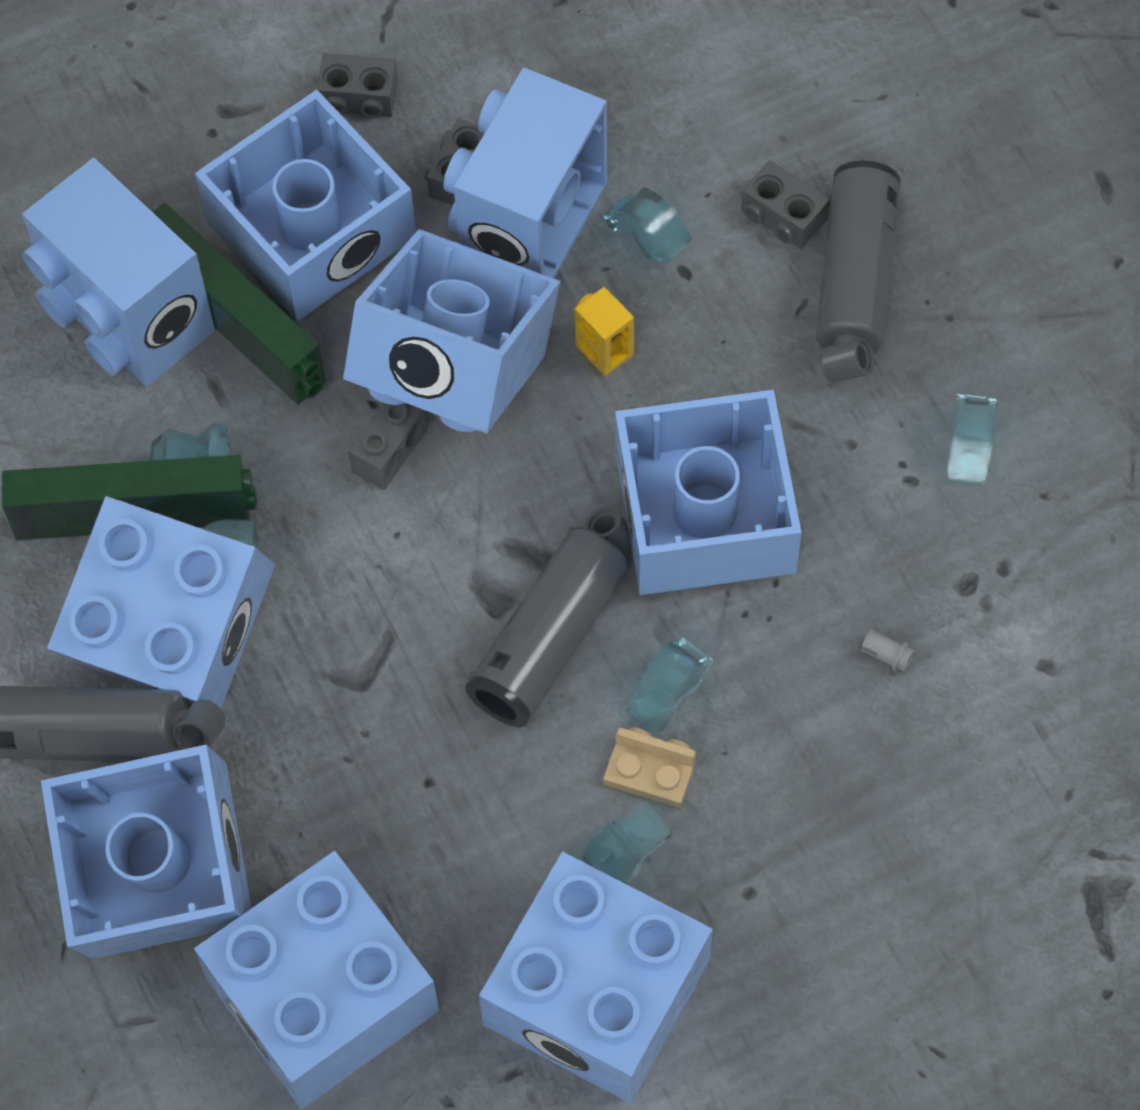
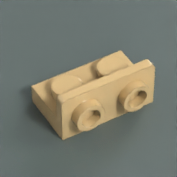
M631 727L628 730L618 728L616 744L603 778V785L681 809L696 765V751L691 749L688 744L679 740L669 739L666 742L653 738L649 732L640 728Z

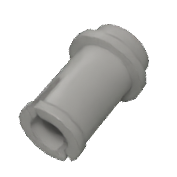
M871 629L862 644L861 653L868 654L891 665L894 672L898 670L906 672L913 660L915 650L909 648L910 644L908 642L898 643Z

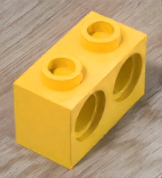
M605 287L595 294L589 293L577 303L576 308H574L575 346L604 376H607L634 355V317Z

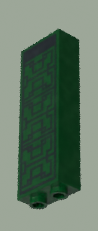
M164 202L156 208L153 213L197 254L214 328L297 405L306 398H312L317 395L326 382L319 344L170 206Z
M241 455L2 471V508L16 540L90 536L105 496L198 528L250 525V510H257L256 488L253 486L251 469H244Z

